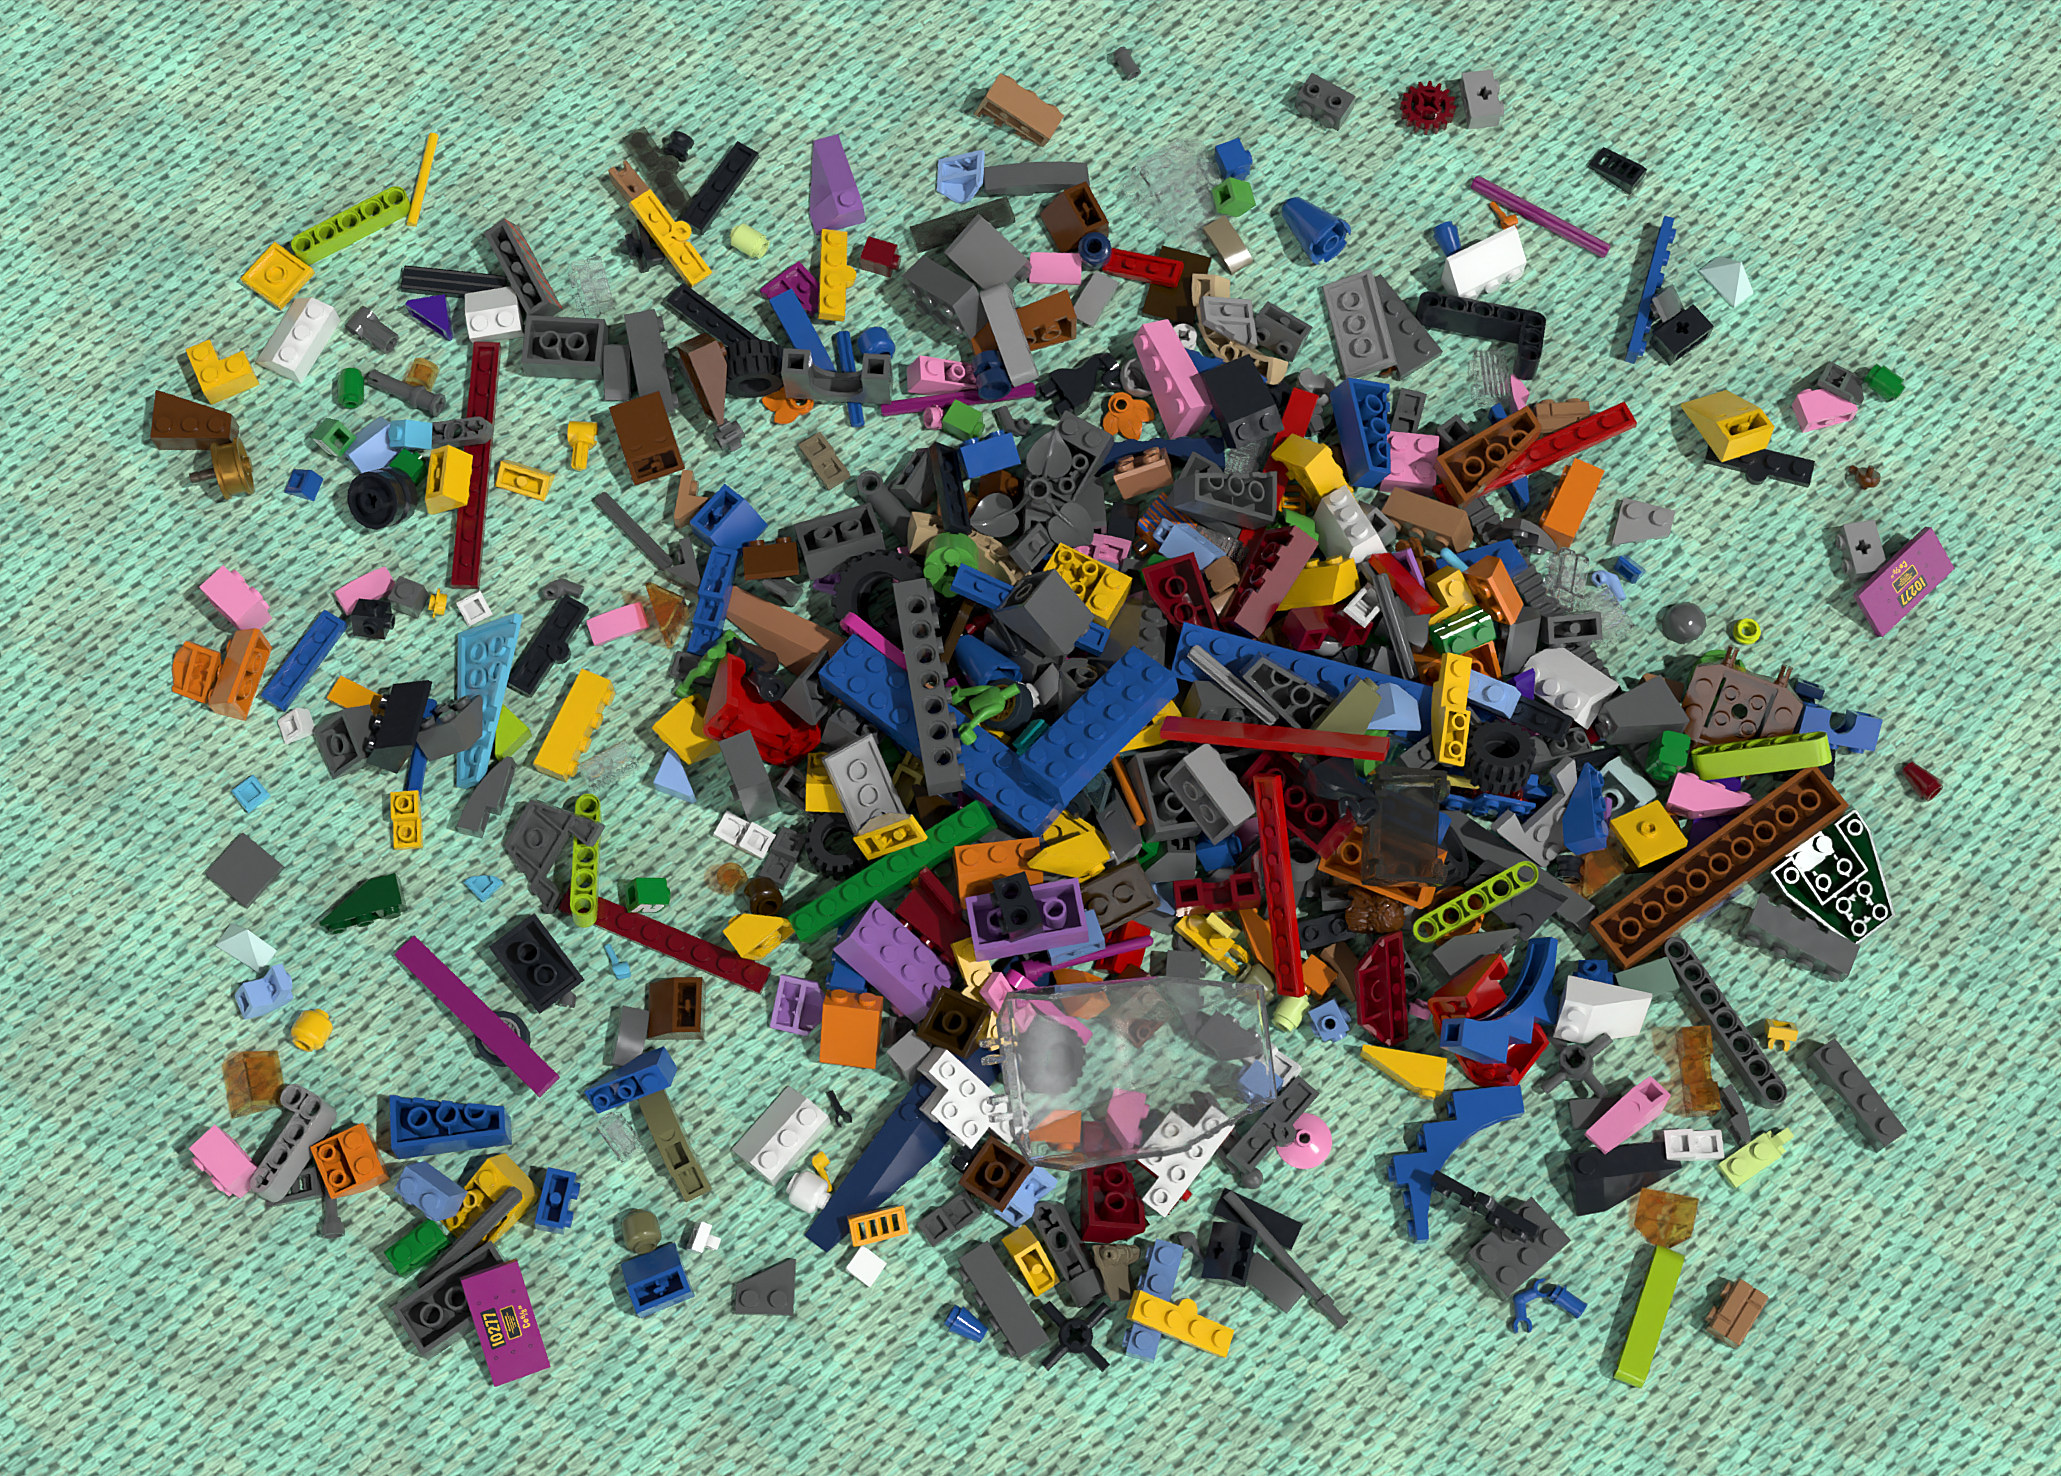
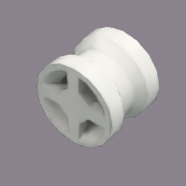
M1189 324L1175 326L1173 329L1184 348L1194 350L1197 338L1196 330Z

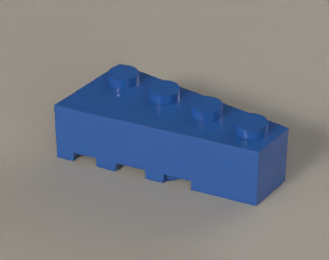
M1347 377L1329 393L1351 486L1372 489L1391 474L1390 444L1387 443V435L1390 434V424L1387 423V413L1390 412V402L1387 401V394L1390 392V384Z
M389 1095L391 1149L398 1159L512 1145L511 1117L504 1106L475 1103L458 1104L446 1100L439 1102L425 1100V1098L413 1097V1099L401 1098L398 1095Z

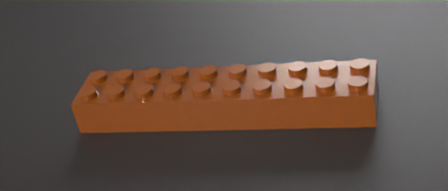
M1818 767L1804 768L1590 922L1587 930L1620 972L1628 970L1841 817L1849 807V804Z

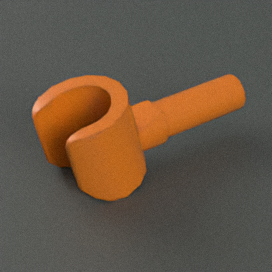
M1494 201L1489 204L1500 219L1503 230L1513 225L1517 228L1518 218L1515 214L1506 216Z

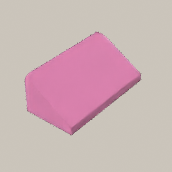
M1030 253L1032 268L1029 275V284L1081 285L1082 260L1079 254Z

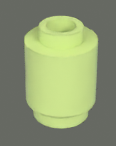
M742 223L740 226L736 225L730 233L731 245L752 258L757 257L760 259L768 250L770 241L766 239V236L745 223Z
M1306 995L1300 998L1283 996L1273 1012L1274 1017L1271 1022L1282 1031L1291 1033L1293 1029H1297L1311 1006L1307 1002L1309 998Z

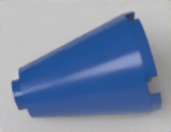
M1300 197L1289 198L1283 204L1282 217L1313 263L1320 265L1319 261L1323 259L1324 262H1329L1346 246L1347 242L1344 239L1347 233L1351 234V227L1345 220Z
M973 635L960 636L953 656L969 687L989 685L1001 678L1021 682V668L1017 663Z

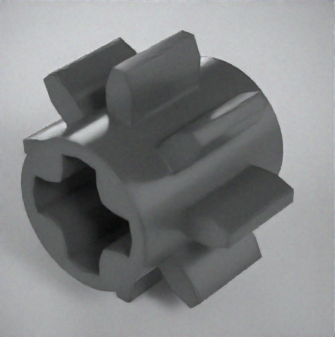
M725 418L723 424L719 426L715 424L717 431L713 433V436L721 450L728 448L731 452H734L743 447L741 440L745 438V434L736 420L730 422Z

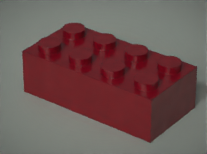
M1264 750L1240 778L1238 783L1255 799L1253 775L1259 773L1281 775L1287 827L1327 860L1356 827L1357 823L1353 819L1351 812L1346 808L1345 817L1341 819L1337 809L1339 801L1327 800L1310 792L1303 785L1306 777L1298 769L1300 763L1285 751Z

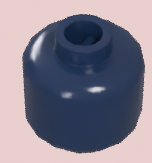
M1091 232L1083 236L1079 242L1078 252L1085 266L1099 269L1109 263L1112 257V247L1107 236L1099 232Z

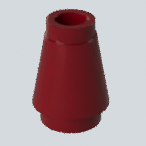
M1914 761L1906 765L1901 772L1919 798H1924L1927 802L1936 797L1943 789V785L1938 777Z

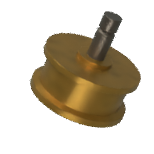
M239 437L233 438L232 443L219 445L217 442L211 443L213 468L189 473L191 483L217 478L221 492L226 500L232 499L233 494L247 492L250 495L255 492L252 461L247 455L243 442Z

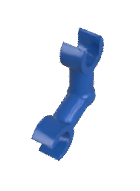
M1546 1279L1537 1280L1531 1288L1513 1296L1515 1320L1512 1323V1329L1515 1334L1518 1333L1517 1325L1519 1321L1525 1322L1527 1332H1531L1532 1322L1527 1318L1526 1303L1536 1298H1546L1551 1294L1552 1291L1545 1294L1538 1291V1284Z

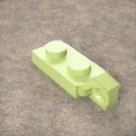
M1788 1127L1775 1136L1770 1130L1726 1158L1717 1167L1735 1189L1779 1159L1786 1152L1782 1145L1791 1140L1794 1135Z

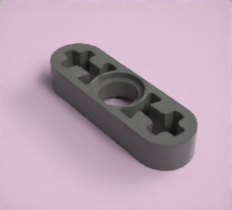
M483 417L432 422L433 439L431 447L437 449L446 445L460 447L484 444L492 438L494 428ZM462 427L461 435L453 439L455 430Z

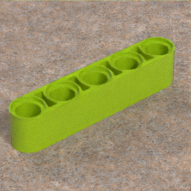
M399 186L390 187L297 234L291 241V247L296 257L307 265L314 264L406 217L411 207L406 191ZM379 212L377 215L371 216L373 213ZM356 224L354 227L348 228L350 225ZM310 247L307 251H302L304 248Z
M1824 731L1708 745L1691 751L1695 775L1702 781L1817 767L1832 761L1827 733Z
M583 794L576 800L575 813L602 823L601 805L598 797L593 794ZM589 808L594 809V811L591 813L583 812L584 810ZM574 835L570 907L573 922L582 928L592 926L597 919L601 835L596 844L587 847ZM584 858L592 859L588 863L581 862V860ZM582 883H590V884H591V885H590L589 887H587V888H581V887H579ZM581 908L590 909L587 913L582 914L578 912Z
M1529 861L1519 862L1422 916L1413 926L1415 937L1422 943H1432L1530 889L1538 881L1539 873L1537 867ZM1527 867L1534 872V877L1531 881L1522 882L1518 879L1517 873L1521 868ZM1503 881L1508 884L1509 891L1506 895L1497 896L1494 894L1493 886L1496 882ZM1479 895L1484 899V905L1481 909L1473 910L1468 906V900L1471 896ZM1455 909L1458 911L1459 919L1456 923L1448 924L1443 920V914L1446 910ZM1430 923L1434 926V933L1431 937L1423 938L1419 935L1418 929L1421 924Z
M1657 1244L1651 1257H1654L1653 1261L1650 1260L1643 1280L1645 1286L1644 1288L1641 1287L1634 1308L1636 1314H1632L1625 1338H1627V1341L1623 1342L1616 1363L1618 1369H1614L1613 1373L1614 1379L1640 1389L1646 1381L1685 1259L1684 1254Z

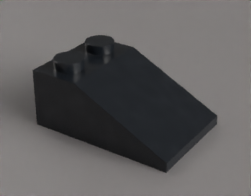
M1250 354L1200 373L1227 448L1238 449L1284 430L1277 406Z
M535 913L489 946L490 950L539 1014L585 980Z

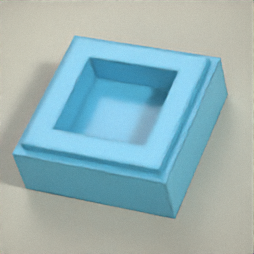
M251 775L231 791L248 813L271 797L254 775Z

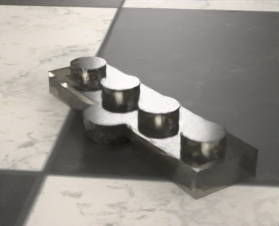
M645 126L623 137L625 146L672 218L674 219L685 213L692 204L693 199L677 177V174L680 172L679 160L672 155L664 156Z
M1007 196L910 226V233L917 252L921 253L952 243L977 214H980L995 229L1015 223V216Z

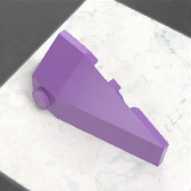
M838 134L814 140L809 213L816 236L821 235L822 229L839 230L866 222L861 197Z

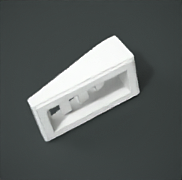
M1367 582L1343 610L1364 628L1381 610L1374 586Z

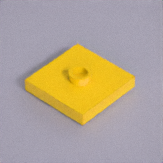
M274 241L240 279L246 286L282 310L315 272L310 266Z
M1658 800L1612 819L1609 823V827L1638 867H1642L1687 847L1688 840Z

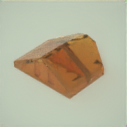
M1642 1187L1634 1226L1653 1245L1656 1246L1657 1244L1671 1249L1692 1238L1699 1198Z

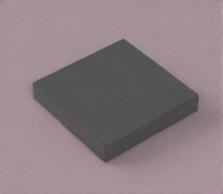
M242 833L205 874L248 909L285 867L246 834Z

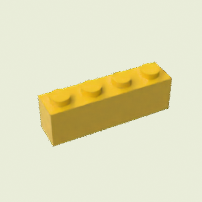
M581 668L533 762L537 771L565 783L568 782L570 776L574 777L580 765L578 760L581 754L586 753L590 748L592 741L590 736L593 730H598L602 724L604 717L602 712L605 706H610L614 700L615 691L611 680Z

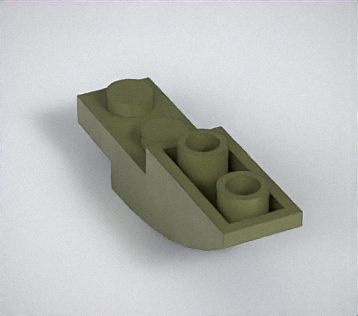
M663 1089L637 1099L657 1148L685 1202L687 1203L712 1190L713 1188L688 1140L689 1136L666 1090Z

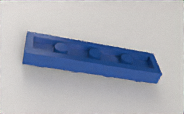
M324 609L263 691L261 697L283 712H286L348 627L347 623Z

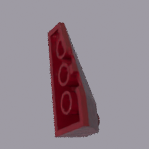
M1194 552L1142 569L1150 596L1179 634L1183 621L1219 630Z
M1085 1123L1083 1126L1080 1228L1081 1241L1112 1243L1144 1233L1146 1230L1143 1200L1141 1195L1138 1196L1132 1173L1127 1170L1123 1160L1124 1153L1107 1125Z

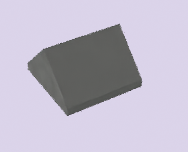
M823 650L781 699L784 704L809 725H816L838 700L836 696L821 686L818 674L830 660L828 650Z

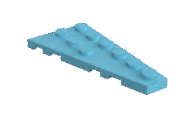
M517 613L458 633L457 699L466 695L469 698L480 695L483 699L482 737L468 750L457 753V787L467 789L479 785L486 776L523 618L522 615Z

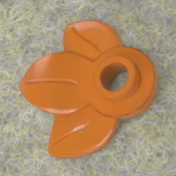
M784 387L762 398L764 406L771 412L776 413L774 422L778 424H789L795 421L799 415L809 413L814 406V400L786 398ZM799 400H804L806 402L802 406H798L796 404Z
M1118 392L1109 399V412L1103 419L1104 431L1112 436L1120 431L1127 439H1136L1138 441L1142 432V422L1154 420L1155 414L1150 405L1144 400H1133L1129 394ZM1120 400L1126 403V408L1123 410L1118 409L1116 403Z

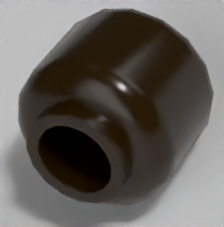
M763 876L751 880L743 891V898L754 915L772 916L781 909L783 904L781 891L776 882L769 877Z

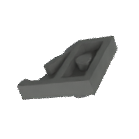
M790 1259L737 1284L735 1314L794 1316L796 1259Z

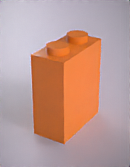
M841 989L827 990L822 1010L819 1062L869 1069L876 1068L880 1050L882 996H875L872 993H850Z

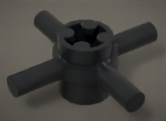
M1048 1301L1041 1308L1060 1328L1058 1334L1060 1344L1040 1362L1047 1371L1067 1353L1075 1355L1084 1353L1101 1372H1104L1110 1366V1363L1092 1346V1328L1111 1311L1106 1303L1102 1302L1085 1320L1077 1318L1068 1320L1051 1301ZM1073 1328H1079V1331L1082 1332V1338L1085 1340L1081 1343L1078 1341L1069 1342L1068 1338Z

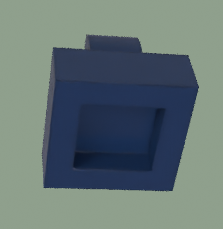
M1798 677L1793 687L1800 699L1807 697L1809 703L1814 704L1815 699L1822 700L1825 692L1822 685Z

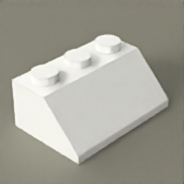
M1515 225L1446 258L1440 282L1449 295L1476 300L1478 295L1484 292L1492 293L1508 280L1509 282H1514L1521 278L1525 269L1526 258Z
M312 297L295 299L256 363L302 384L341 321L335 308Z
M1346 485L1322 498L1313 520L1315 521V532L1319 534L1318 546L1326 558L1335 555H1342L1343 559L1354 557L1357 568L1361 562L1369 561L1372 554L1387 553L1377 532Z
M1548 647L1531 656L1519 672L1521 674L1533 668L1535 671L1534 694L1560 712L1572 716L1574 721L1585 729L1590 727L1603 704L1607 703L1619 686L1617 682L1565 648Z
M788 1086L732 1148V1151L771 1185L775 1186L827 1128L831 1121L829 1116L812 1101Z

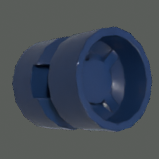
M989 350L976 355L972 359L971 365L980 398L984 400H998L1008 395L1012 386L1001 353Z

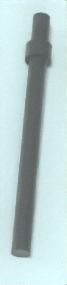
M1231 1190L1223 1198L1251 1229L1257 1231L1259 1239L1316 1302L1314 1305L1321 1313L1325 1312L1339 1329L1343 1328L1348 1321L1333 1305L1335 1303L1328 1294L1324 1295Z

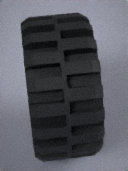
M877 549L875 553L865 552L861 555V560L854 558L849 562L851 567L848 570L843 569L839 576L842 579L839 584L835 583L833 590L837 592L836 598H831V606L835 607L837 611L833 612L834 621L839 623L848 612H852L904 652L899 618L882 628L874 626L868 615V600L873 589L884 580L894 578L899 582L925 578L923 572L924 565L919 564L917 560L893 550ZM926 580L927 588L933 587L931 581ZM933 589L935 604H930L931 613L937 612L939 616L940 607L936 606V601L940 600V594ZM915 608L911 612L917 614L922 612L923 609ZM841 625L838 626V630L840 631V633L848 637V640L851 636L841 627ZM918 633L915 637L924 638L927 635L925 633Z

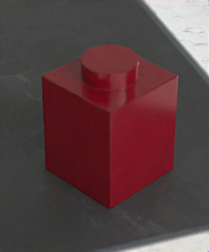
M868 236L860 256L861 270L891 278L893 270L897 271L901 263L898 245Z

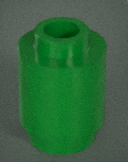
M1876 364L1864 379L1868 383L1867 387L1887 401L1891 398L1896 400L1906 388L1902 385L1904 379L1885 365L1881 367Z
M345 368L341 370L338 376L337 400L348 409L357 408L364 403V377L362 372L356 368Z

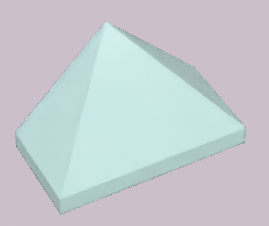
M1718 256L1699 270V273L1733 309L1754 293L1742 262Z
M232 922L215 945L262 974L277 950L252 932Z

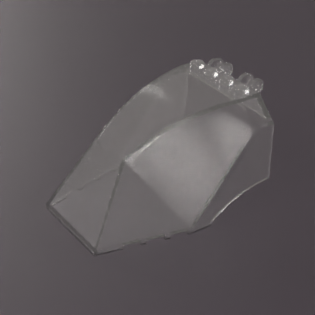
M1155 976L1031 987L1007 992L996 1018L998 1037L979 1040V1047L990 1048L999 1045L1000 1055L982 1057L981 1063L982 1065L1001 1063L1005 1094L986 1097L987 1104L999 1105L1006 1102L1007 1112H997L988 1115L989 1122L996 1123L1009 1120L1010 1135L1030 1166L1072 1172L1105 1164L1159 1156L1165 1157L1186 1152L1192 1149L1191 1146L1204 1139H1210L1214 1136V1133L1226 1126H1232L1242 1117L1253 1114L1278 1100L1264 985Z

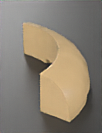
M1193 274L1192 302L1193 306L1196 307L1199 320L1197 324L1205 342L1214 355L1222 358L1223 362L1227 363L1250 354L1260 375L1268 379L1266 384L1274 385L1282 381L1289 362L1268 357L1255 348L1249 349L1202 324L1200 299L1203 296L1230 298V280L1212 274Z
M911 512L907 535L909 553L925 556L930 541L937 535L946 533L941 516ZM971 527L972 533L968 537L978 547V571L1014 587L1023 576L1032 574L1030 571L1026 574L1009 554L1008 548L990 536L981 534Z

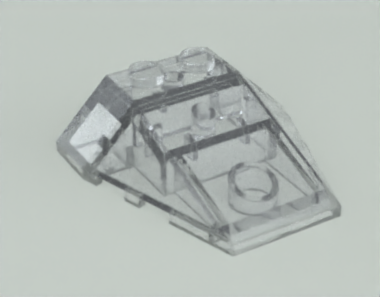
M1179 138L1137 162L1115 187V190L1130 210L1143 216L1151 225L1161 229L1169 238L1191 253H1195L1210 244L1203 234V227L1225 215L1235 229L1232 216L1217 212L1211 190L1222 183L1215 158L1201 139Z

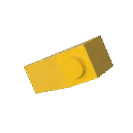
M886 813L870 819L853 837L868 860L920 843L928 838L912 814Z
M1093 829L1044 848L1027 864L1033 869L1074 878H1080L1088 874L1090 877H1094L1105 869L1103 864L1112 857Z
M1362 1045L1360 1050L1361 1057L1411 1092L1419 1093L1418 1097L1434 1100L1435 1096L1440 1097L1443 1093L1448 1058Z

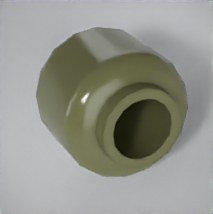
M1259 963L1253 965L1246 964L1235 978L1237 992L1253 1005H1257L1262 1001L1268 1003L1277 992L1274 988L1276 977Z
M635 1209L629 1212L621 1223V1231L626 1247L637 1254H646L653 1251L662 1238L657 1217L652 1212Z

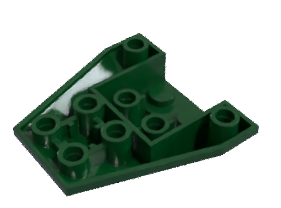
M1856 808L1845 812L1837 820L1774 864L1769 870V874L1784 896L1825 928L1832 930L1857 945L1896 916L1872 833Z

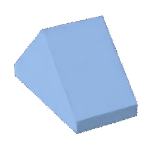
M670 747L654 779L655 788L660 792L689 803L697 802L678 754Z

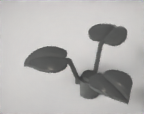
M1052 430L1040 437L1028 452L1026 459L1028 471L1036 476L1042 475V477L1030 482L1028 494L1024 496L1023 500L1013 508V503L1008 496L1001 493L990 494L981 500L970 518L971 526L981 534L996 538L1006 537L1018 528L1019 521L1014 513L1019 512L1031 500L1037 505L1047 503L1056 515L1051 518L1048 524L1049 536L1056 544L1059 545L1061 542L1069 547L1088 546L1093 542L1094 538L1093 523L1085 508L1077 503L1068 502L1062 506L1059 512L1052 499H1050V486L1046 481L1047 476L1052 479L1061 478L1068 473L1072 464L1070 450L1057 430Z

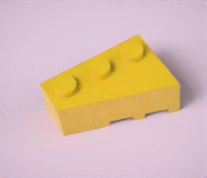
M1291 434L1271 454L1275 461H1282L1288 468L1287 477L1290 480L1295 478L1303 488L1300 493L1315 512L1322 498L1344 485L1347 486L1353 495V488L1345 481L1342 476L1343 470L1335 463L1331 456L1333 453L1326 444H1319Z

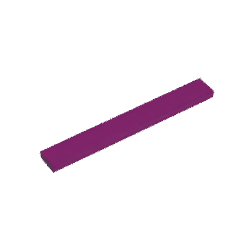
M415 935L394 954L539 1098L560 1079V1076Z

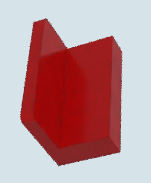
M1131 920L1106 933L1104 936L1105 946L1150 935L1151 930ZM1146 947L1098 959L1095 970L1100 973L1120 975L1131 963L1140 968Z

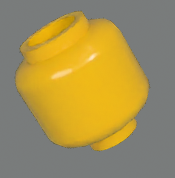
M321 1009L302 1011L291 1028L292 1042L299 1049L306 1052L323 1048L331 1035L333 1025L329 1020V1015Z

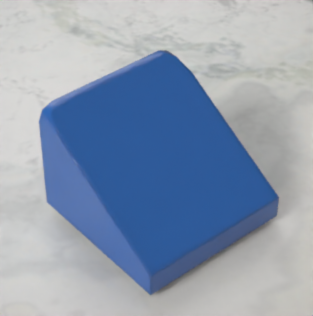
M294 469L284 493L314 501L323 478L313 470Z
M1621 555L1614 566V570L1632 584H1635L1646 572L1643 567L1627 555Z

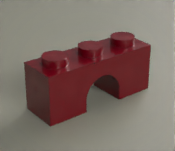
M1344 603L1291 608L1281 630L1296 651L1320 649L1326 634L1334 637L1342 647L1363 645L1370 633L1373 622L1371 621L1364 628L1343 611L1349 604Z
M1257 872L1229 875L1227 880L1216 883H1204L1201 878L1173 881L1172 891L1176 917L1260 907L1261 895Z

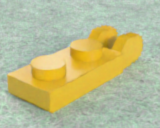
M1203 914L1183 916L1174 927V930L1215 965L1218 964L1230 975L1236 976L1240 972V967L1231 958L1224 956L1227 951L1242 963L1246 964L1250 960L1249 953L1240 945L1234 944L1235 941L1231 938H1225L1206 922L1207 918Z

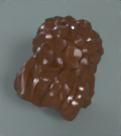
M1361 886L1353 887L1348 891V895L1353 898L1351 904L1345 909V920L1348 930L1361 934L1377 932L1386 935L1404 926L1403 921L1406 919V916L1404 915L1405 911L1402 902Z

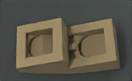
M1225 215L1203 227V234L1216 249L1217 257L1231 275L1253 263V259L1246 246Z
M821 432L798 445L802 454L828 491L851 478L849 471L836 456L833 447Z

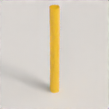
M429 133L408 215V226L417 227L439 135L436 133Z

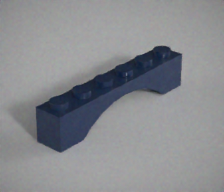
M1208 435L1198 439L1178 437L1175 440L1152 438L1149 441L1126 439L1123 442H1115L1102 466L1094 476L1097 478L1112 470L1120 458L1128 455H1133L1134 458L1144 455L1143 451L1152 447L1165 448L1170 463L1182 469L1194 451L1217 464L1225 474L1224 438Z

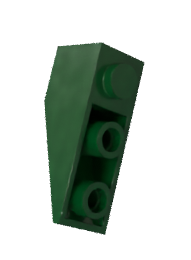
M396 873L368 880L320 922L321 928L326 933L330 932V934L335 935L347 931V927L350 926L365 927L373 924L374 920L379 918L394 919L401 916V912L408 911L401 880Z

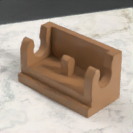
M623 161L624 168L618 172L613 166L608 172L611 183L624 199L630 203V201L650 188L631 168L628 161Z

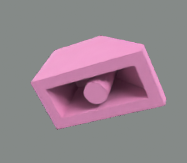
M1812 389L1803 390L1798 393L1792 404L1802 433L1851 421L1858 411L1857 405L1824 389L1814 391Z

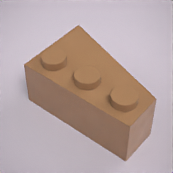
M1001 73L990 86L974 112V115L978 117L984 114L995 119L994 124L999 127L1004 123L1016 129V135L1042 147L1051 139L1064 117L1056 106L1045 103L1038 98L1036 93L1024 89L1012 77L1004 76Z
M1394 487L1381 510L1395 525V532H1400L1409 538H1418L1421 544L1439 553L1443 548H1449L1454 554L1465 552L1474 539L1465 510L1398 487Z

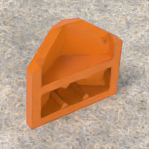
M185 641L183 646L175 653L172 665L174 684L172 685V691L198 702L208 703L209 692L212 688H215L218 680L217 671L221 664V653L194 642Z

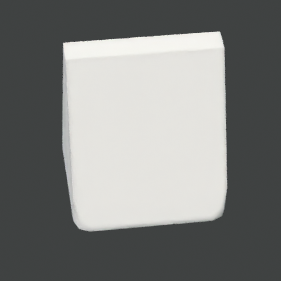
M479 589L455 601L468 627L493 615Z
M295 708L277 720L285 744L315 734V726L308 709Z
M862 1245L846 1267V1271L871 1288L887 1263Z

